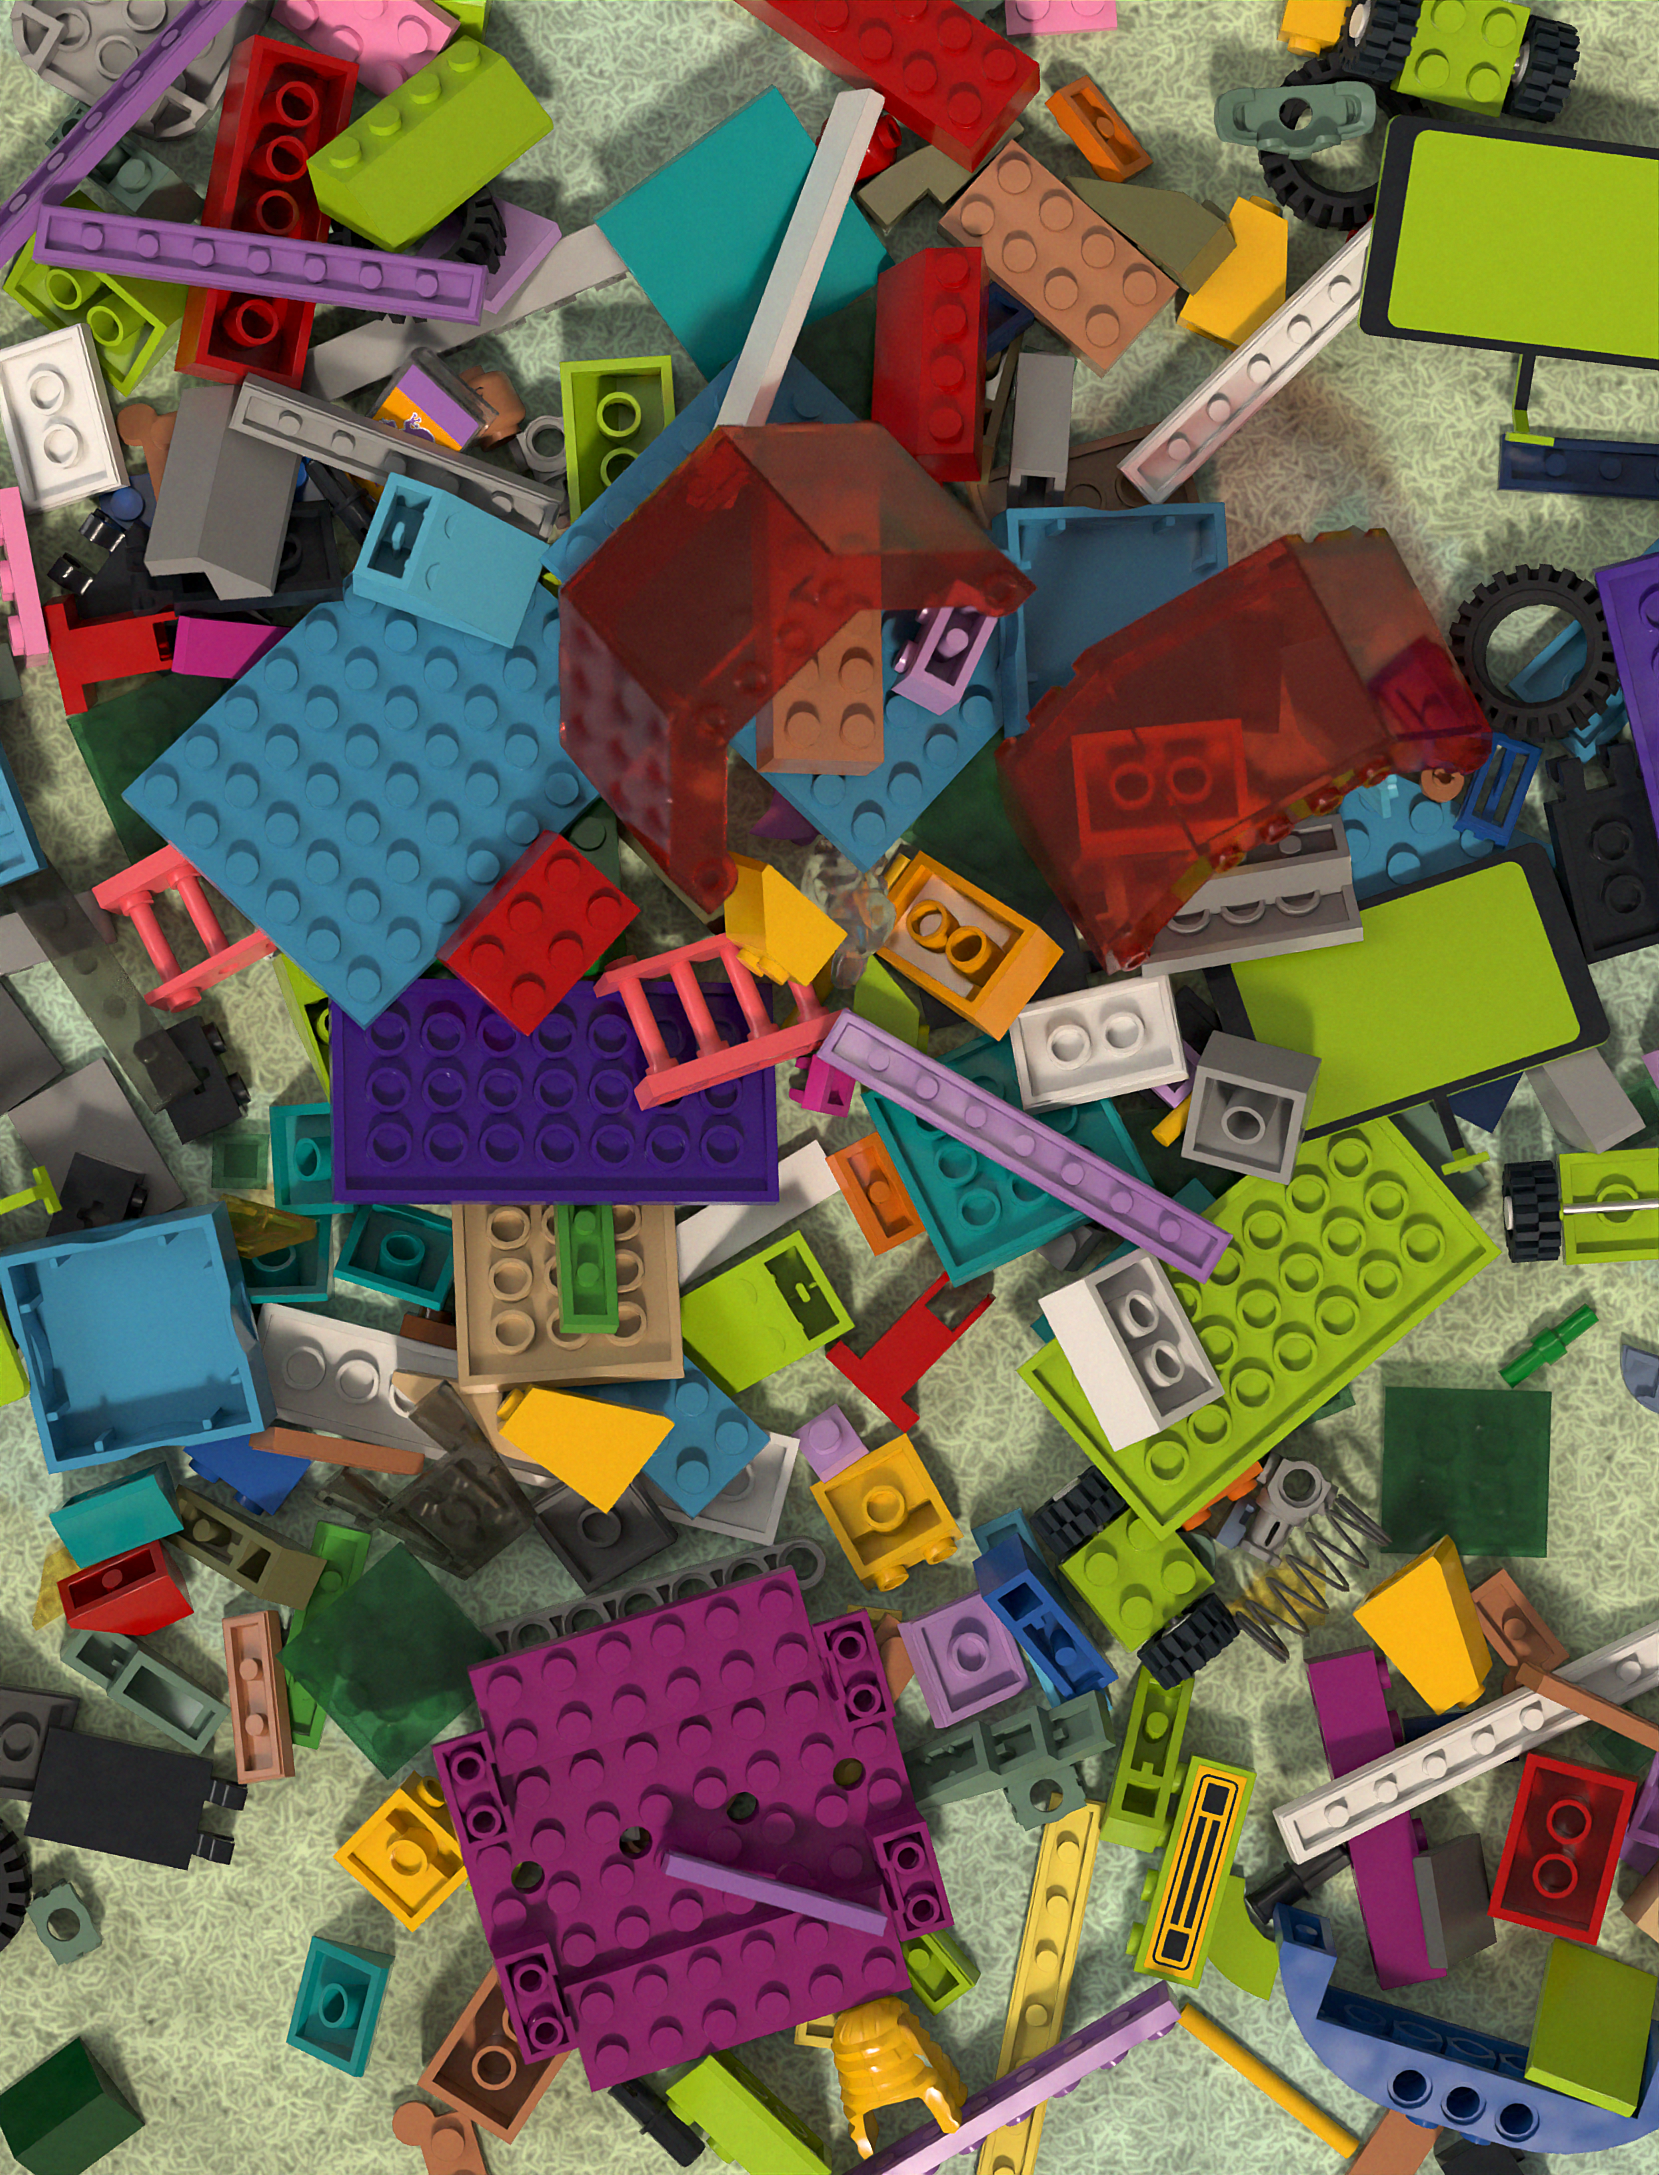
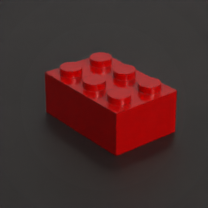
M545 829L485 895L434 956L513 1029L528 1037L638 915L641 909L563 836Z
M1537 1748L1530 1749L1527 1754L1487 1915L1596 1946L1640 1777Z

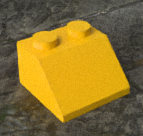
M728 850L721 858L726 937L740 949L735 957L759 977H763L766 974L780 985L789 980L807 987L847 937L848 933L770 864Z

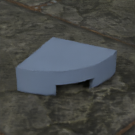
M1622 1344L1620 1369L1622 1368L1621 1374L1623 1372L1624 1383H1626L1627 1389L1631 1391L1642 1406L1659 1414V1356Z
M1245 1494L1233 1501L1211 1534L1212 1537L1228 1549H1235L1247 1530L1244 1526L1257 1509L1256 1499L1249 1494Z

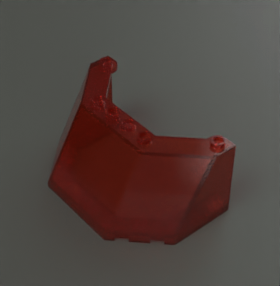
M854 420V423L824 424L822 421L774 423V426L744 427L743 424L718 425L558 587V612L560 614V642H558L560 690L559 743L669 880L710 916L734 892L738 883L737 866L732 857L726 852L727 743L859 611L974 607L985 616L1001 618L1015 612L1038 587L997 537L879 420Z
M1370 528L1362 536L1363 538L1356 539L1350 530L1320 532L1313 539L1314 542H1305L1301 534H1285L1085 649L1071 665L1077 674L1064 689L1061 685L1052 686L1026 715L1025 718L1031 727L1018 741L1015 737L1006 738L993 753L1006 819L1108 976L1120 969L1125 972L1131 971L1145 963L1152 954L1150 948L1155 942V936L1215 873L1222 874L1233 869L1244 859L1245 853L1262 843L1273 845L1283 840L1293 831L1295 824L1314 814L1315 817H1320L1328 814L1341 804L1344 799L1343 796L1360 786L1364 788L1374 787L1384 781L1389 775L1441 768L1447 774L1459 772L1460 775L1465 776L1479 769L1488 760V755L1492 753L1493 731L1391 536L1385 528Z

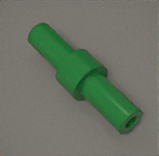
M1586 1303L1583 1304L1552 1330L1545 1327L1531 1338L1530 1342L1533 1345L1498 1371L1510 1388L1513 1389L1546 1362L1551 1366L1568 1353L1565 1347L1597 1323L1599 1319Z

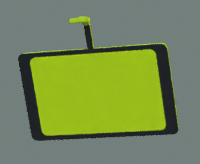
M1408 115L1394 116L1387 125L1357 318L1359 329L1364 334L1371 336L1519 353L1520 358L1512 401L1514 432L1506 431L1505 440L1553 446L1554 437L1535 435L1530 433L1527 408L1536 356L1659 370V148Z
M1528 843L1357 901L1363 926V941L1202 968L1224 1033L1322 1058L1314 1102L1301 1145L1434 1102L1454 1158V1162L1441 1166L1444 1176L1457 1171L1462 1174L1474 1170L1475 1165L1490 1161L1488 1151L1472 1156L1468 1155L1449 1104L1448 1096L1603 1045L1610 1037L1609 1023L1547 852L1538 843Z

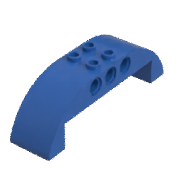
M1279 1902L1276 1903L1272 1914L1274 1938L1281 1978L1293 2018L1304 2040L1321 2062L1348 2087L1379 2105L1405 2114L1408 2120L1421 2127L1436 2129L1438 2125L1459 2131L1462 2137L1479 2145H1490L1492 2141L1530 2152L1568 2155L1602 2151L1633 2142L1659 2129V2021L1651 2019L1637 2107L1630 2118L1524 2078L1529 2047L1328 1985L1337 1960L1330 1919Z

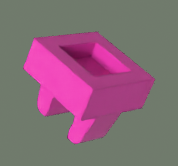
M813 1054V1057L798 1058L795 1067L808 1070L809 1072L806 1088L804 1090L790 1088L789 1097L802 1104L801 1108L847 1118L856 1080L817 1058V1054Z

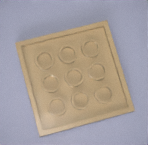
M451 1205L458 1383L461 1395L512 1391L515 1387L519 1390H525L531 1384L557 1388L685 1378L675 1205H612L619 1327L616 1334L560 1333L553 1205Z

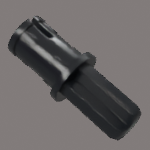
M311 459L305 466L306 473L325 499H328L329 504L333 508L331 511L332 518L339 517L362 548L376 512L366 498L369 494L366 488L359 489L347 472Z
M1339 1844L1299 1865L1296 1863L1291 1865L1286 1861L1283 1863L1285 1870L1253 1893L1247 1894L1245 1898L1262 1923L1266 1925L1273 1919L1272 1914L1277 1902L1292 1906L1303 1897H1306L1309 1901L1313 1898L1311 1894L1313 1890L1350 1865V1855L1344 1846Z
M641 2077L625 2081L636 2093V2097H633L620 2083L613 2085L609 2089L608 2095L612 2096L642 2126L639 2132L642 2135L648 2132L681 2167L686 2168L702 2154L706 2147L705 2143L671 2111L667 2103Z

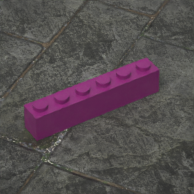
M1369 1645L1303 1659L1331 1781L1396 1750L1395 1744L1404 1742L1396 1709L1387 1711L1382 1690L1391 1688L1389 1671L1384 1655L1375 1657L1373 1649ZM1410 1810L1345 1841L1347 1852L1351 1858V1871L1377 1983L1382 1991L1447 1976L1446 1968L1431 1969L1428 1961L1412 1862L1414 1857L1420 1855L1419 1852L1428 1850V1843L1421 1818L1412 1819Z

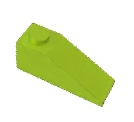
M1144 1665L1141 1666L1107 1798L1099 1840L1153 1853L1164 1827L1195 1678L1190 1677L1185 1681L1182 1680L1174 1688L1171 1687L1169 1690H1164Z

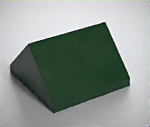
M80 2036L0 2095V2127L14 2159L34 2175H79L145 2126V2123Z

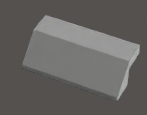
M235 384L182 390L144 558V563L151 576L205 572L220 600L273 596L302 455L229 428L242 387Z
M1341 813L1251 829L1250 843L1121 855L1133 933L1143 978L1363 941V926L1352 884L1351 855Z

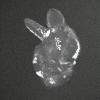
M824 836L816 844L813 859L807 865L802 877L801 893L848 933L847 937L835 950L831 966L832 984L838 989L847 990L854 986L865 973L868 958L884 946L895 926L897 913L895 906L887 898L889 892L888 883L880 875L888 862L886 853L870 870L863 874Z

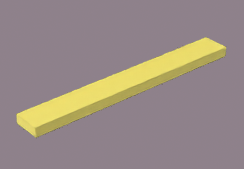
M1051 1791L1048 1811L1059 1806L1063 1793ZM1086 1798L1084 1800L1087 1806L1067 1814L1057 1822L1045 1823L994 2082L1055 2046L1060 2041L1099 1843V1834L1106 1807L1105 1801ZM1048 2099L1036 2105L1033 2112L1021 2123L1010 2127L1005 2124L987 2135L986 2140L981 2146L976 2175H1033Z

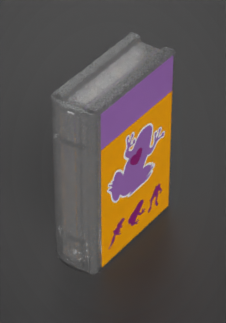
M417 347L410 353L404 363L394 370L393 377L364 416L468 455L500 413L428 347ZM348 473L360 489L366 488L369 492L368 496L376 504H379L385 486Z

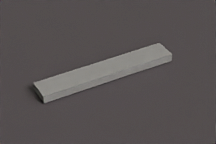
M249 372L244 380L229 428L382 486L386 485L390 472H394L443 489L545 543L548 542L566 494L555 488Z

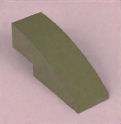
M1018 120L1014 121L973 173L967 171L932 144L926 146L889 167L857 193V202L886 234L926 197L943 212L972 185L1012 139L1018 143L1023 138L1025 128Z

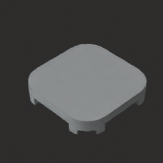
M15 0L10 14L13 42L20 54L21 60L37 76L92 108L190 0ZM248 0L129 130L139 136L157 142L181 141L199 132L214 116L224 98L233 47L254 34H261L270 18L275 0Z

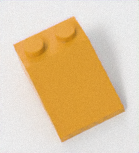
M921 850L855 939L859 944L997 1041L1001 1040L1064 953L1038 925Z

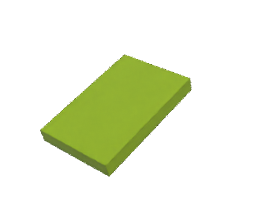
M1555 1937L1546 1957L1524 2078L1630 2118L1637 2107L1658 1977Z

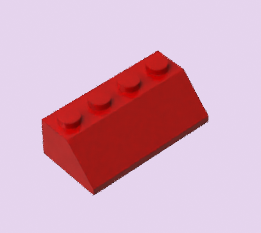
M982 247L925 248L878 274L871 429H877L878 483L981 481L990 276Z

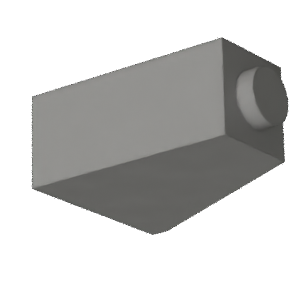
M1039 351L1033 354L1019 352L1005 509L1063 506L1068 469L1075 357L1059 356L1050 351Z
M1596 1047L1524 1071L1559 1141L1600 1154L1646 1127L1641 1116Z

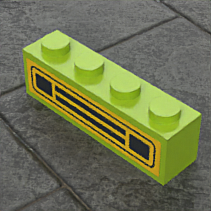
M1190 1751L1187 1763L1177 1762L1171 1790L1172 1794L1178 1795L1173 1816L1166 1815L1163 1831L1155 1846L1163 1849L1158 1870L1147 1869L1140 1893V1900L1149 1902L1143 1924L1133 1921L1125 1948V1954L1134 1956L1132 1960L1133 1971L1191 1988H1199L1257 1777V1772L1254 1768Z

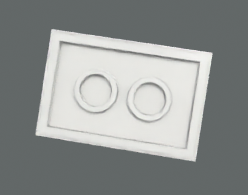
M79 323L1 349L0 414L26 515L34 516L130 486L90 325Z
M1169 974L1149 978L1139 976L1028 1002L1009 1027L1023 1110L1029 1116L1190 1079Z

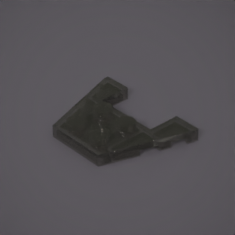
M444 1379L414 1405L408 1418L447 1451L446 1454L392 1499H389L353 1467L342 1466L317 1489L311 1500L327 1511L334 1505L356 1516L354 1524L370 1533L379 1528L405 1541L402 1549L466 1581L531 1528L538 1513L453 1386Z

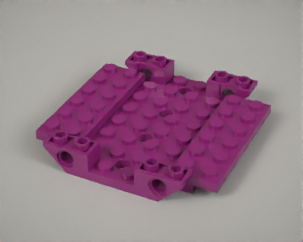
M791 1565L466 1666L480 1712L479 1715L483 1729L431 1745L441 1788L524 2063L527 2065L578 2048L592 2092L708 2055L710 2052L714 2053L912 1988L898 1936L901 1942L955 1925L927 1823L917 1810L891 1717L897 1715L868 1611L866 1608L859 1609L810 1626L795 1569ZM846 1758L859 1760L862 1765V1771L854 1783L840 1785L834 1781L833 1771L841 1760ZM740 1792H748L754 1795L756 1806L748 1817L734 1819L727 1815V1803L733 1795ZM634 1826L643 1827L648 1830L649 1841L643 1850L637 1853H627L620 1849L619 1840L625 1830ZM669 1849L879 1909L886 1913L885 1916L888 1917L883 1937L666 1875L660 1871L665 1851L669 1852ZM533 1861L542 1867V1875L539 1881L528 1888H521L513 1884L511 1875L514 1868L521 1862Z

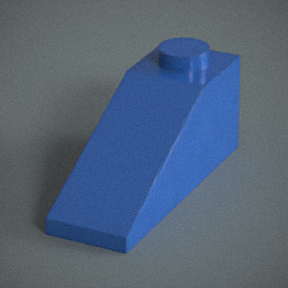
M1018 1532L972 1561L984 1602L1068 1701L1092 1690L1099 1691L1119 1678L1116 1669L1049 1569Z

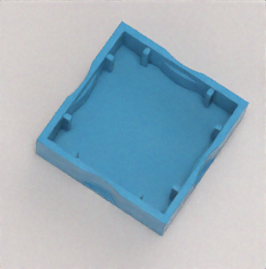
M1225 502L1147 504L1142 507L1121 511H1104L1085 506L1005 509L991 519L996 600L1005 604L998 618L1005 741L1072 739V734L1238 718L1234 647L1230 638L1226 617L1229 566Z
M225 1200L11 1244L0 1253V1284L13 1335L23 1352L27 1364L30 1382V1402L49 1474L124 1460L136 1453L155 1447L193 1446L265 1431L277 1417V1409Z

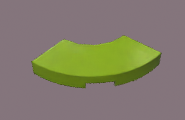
M1230 1874L1207 1957L1230 1982L1256 1997L1269 2001L1279 1967L1276 1944L1274 1941L1263 1936L1250 1921L1244 1903L1245 1878Z

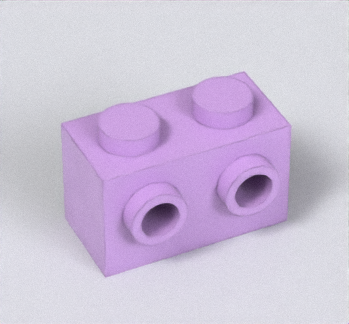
M954 578L937 593L929 591L915 617V621L922 625L914 642L907 639L894 660L892 669L899 673L891 690L939 716L956 705L966 689L1005 604L958 578Z

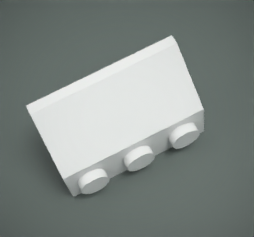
M1141 1247L1038 1300L1114 1452L1161 1432L1226 1394L1159 1260Z

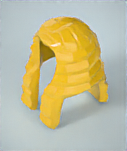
M888 1995L845 2009L839 2015L834 2027L830 2048L835 2054L833 2061L838 2069V2083L842 2087L840 2099L844 2103L843 2112L849 2120L848 2133L856 2142L858 2153L864 2159H867L875 2151L880 2129L872 2109L919 2097L924 2101L944 2133L955 2134L962 2123L963 2113L960 2107L966 2102L968 2087L960 2080V2071L953 2066L950 2056L943 2053L939 2043L931 2041L930 2033L920 2027L919 2017L910 2012L909 2005L894 1995ZM914 2054L925 2056L933 2068L926 2066L923 2060Z

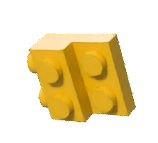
M906 1433L860 1458L826 1483H823L821 1480L809 1487L859 1580L867 1591L876 1586L880 1592H886L898 1587L909 1577L906 1569L926 1559L929 1565L946 1560L957 1551L955 1542L964 1537Z
M415 1770L332 1856L412 1933L468 1878L440 1781L433 1776L422 1778Z

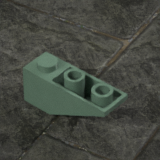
M79 102L71 113L62 120L45 145L53 150L90 109ZM123 135L85 177L134 217L192 224L204 209L205 200L168 166L126 135Z

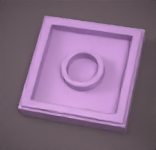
M492 196L506 227L507 237L503 238L507 247L505 256H497L501 266L496 275L491 273L488 275L489 284L486 287L483 309L497 314L560 240L562 233L556 222ZM452 212L415 256L438 259L446 253L458 240L462 232L463 218Z
M979 1588L897 1624L936 1729L948 1727L1033 1687L1014 1636L984 1602Z

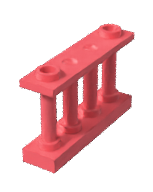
M169 844L92 888V891L100 908L118 915L123 914L124 916L131 917L163 985L143 995L147 1004L164 1011L170 1010L171 1013H178L197 1004L201 1000L199 993L269 955L278 948L259 929L252 935L230 946L198 881L201 874ZM168 888L172 890L178 889L211 957L184 973L150 907L154 903L152 897Z
M726 932L641 961L637 960L636 955L619 958L604 967L606 973L602 975L593 987L597 998L620 991L650 1066L645 1070L647 1076L634 1089L641 1111L819 1050L843 1009L830 1013L828 1006L822 1007L812 982L807 987L787 980L801 1015L797 1017L798 1025L780 1030L777 1023L771 1024L751 971L735 957L740 949L726 937ZM720 956L751 1031L747 1034L748 1042L729 1047L727 1040L721 1041L691 967ZM669 973L700 1047V1050L696 1052L698 1059L679 1065L677 1058H670L641 985L643 982Z

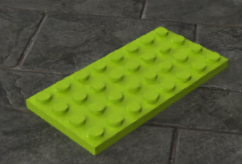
M1388 1117L1301 1145L1289 1185L1246 1174L1199 1214L1201 1217L1234 1235L1205 1285L1157 1257L1226 1394L1161 1432L1114 1452L1056 1336L1015 1370L1160 1542L1164 1541L1502 1253Z

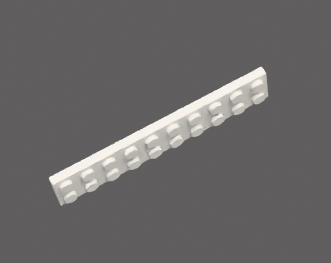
M281 1303L262 1304L256 1328L278 1415L276 1419L384 1447L423 1453L427 1458L546 1489L562 1481L542 1465L510 1458L479 1446L446 1428L417 1407L391 1383L393 1371L397 1368L458 1378L457 1350ZM760 1428L771 1438L770 1443L693 1521L641 1470L636 1475V1478L668 1520L770 1546L774 1544L800 1439Z

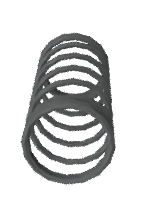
M1338 1494L1339 1498H1335V1503L1366 1530L1332 1509H1325V1515L1363 1563L1349 1556L1317 1534L1305 1532L1306 1540L1333 1571L1343 1586L1294 1555L1285 1554L1288 1565L1312 1592L1323 1608L1310 1602L1272 1577H1265L1266 1584L1296 1619L1304 1632L1250 1599L1245 1600L1247 1608L1270 1636L1241 1611H1235V1615H1232V1620L1246 1634L1282 1664H1286V1660L1290 1659L1289 1651L1256 1609L1301 1637H1310V1633L1305 1622L1274 1585L1316 1612L1330 1614L1326 1601L1294 1562L1342 1592H1350L1349 1584L1344 1576L1314 1540L1361 1569H1370L1369 1561L1340 1527L1333 1516L1381 1546L1389 1547V1542H1393V1538L1343 1494Z

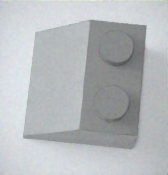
M1213 1030L1197 1064L1181 1157L1289 1185L1313 1106L1322 1058Z

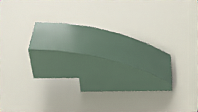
M75 1629L60 1650V1661L105 1689L108 1697L197 1755H200L231 1711L227 1704L201 1683L134 1635Z

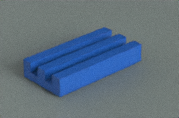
M1490 730L1485 741L1487 745L1481 750L1452 829L1462 833L1465 829L1474 832V838L1484 841L1487 837L1495 841L1493 846L1504 850L1511 838L1543 748L1523 740L1520 742L1509 739L1505 733L1499 732L1497 734ZM1500 745L1505 747L1506 750L1480 818H1477L1472 813L1496 748ZM1519 753L1526 756L1503 821L1499 827L1491 822L1515 757Z

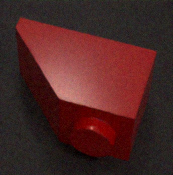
M160 1539L105 1559L56 1582L66 1621L73 1629L146 1636L194 1613L182 1572Z

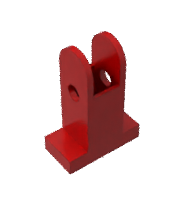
M74 593L52 597L41 606L66 716L88 712L98 702L94 682L172 668L174 651H170L164 621L179 619V617L174 615L173 604H169L159 612L149 616H135L133 611L84 620L79 619Z
M946 1270L923 1291L861 1357L841 1338L825 1353V1357L904 1433L920 1419V1415L902 1396L996 1299V1296L991 1291L987 1293L950 1330L925 1306L950 1280Z

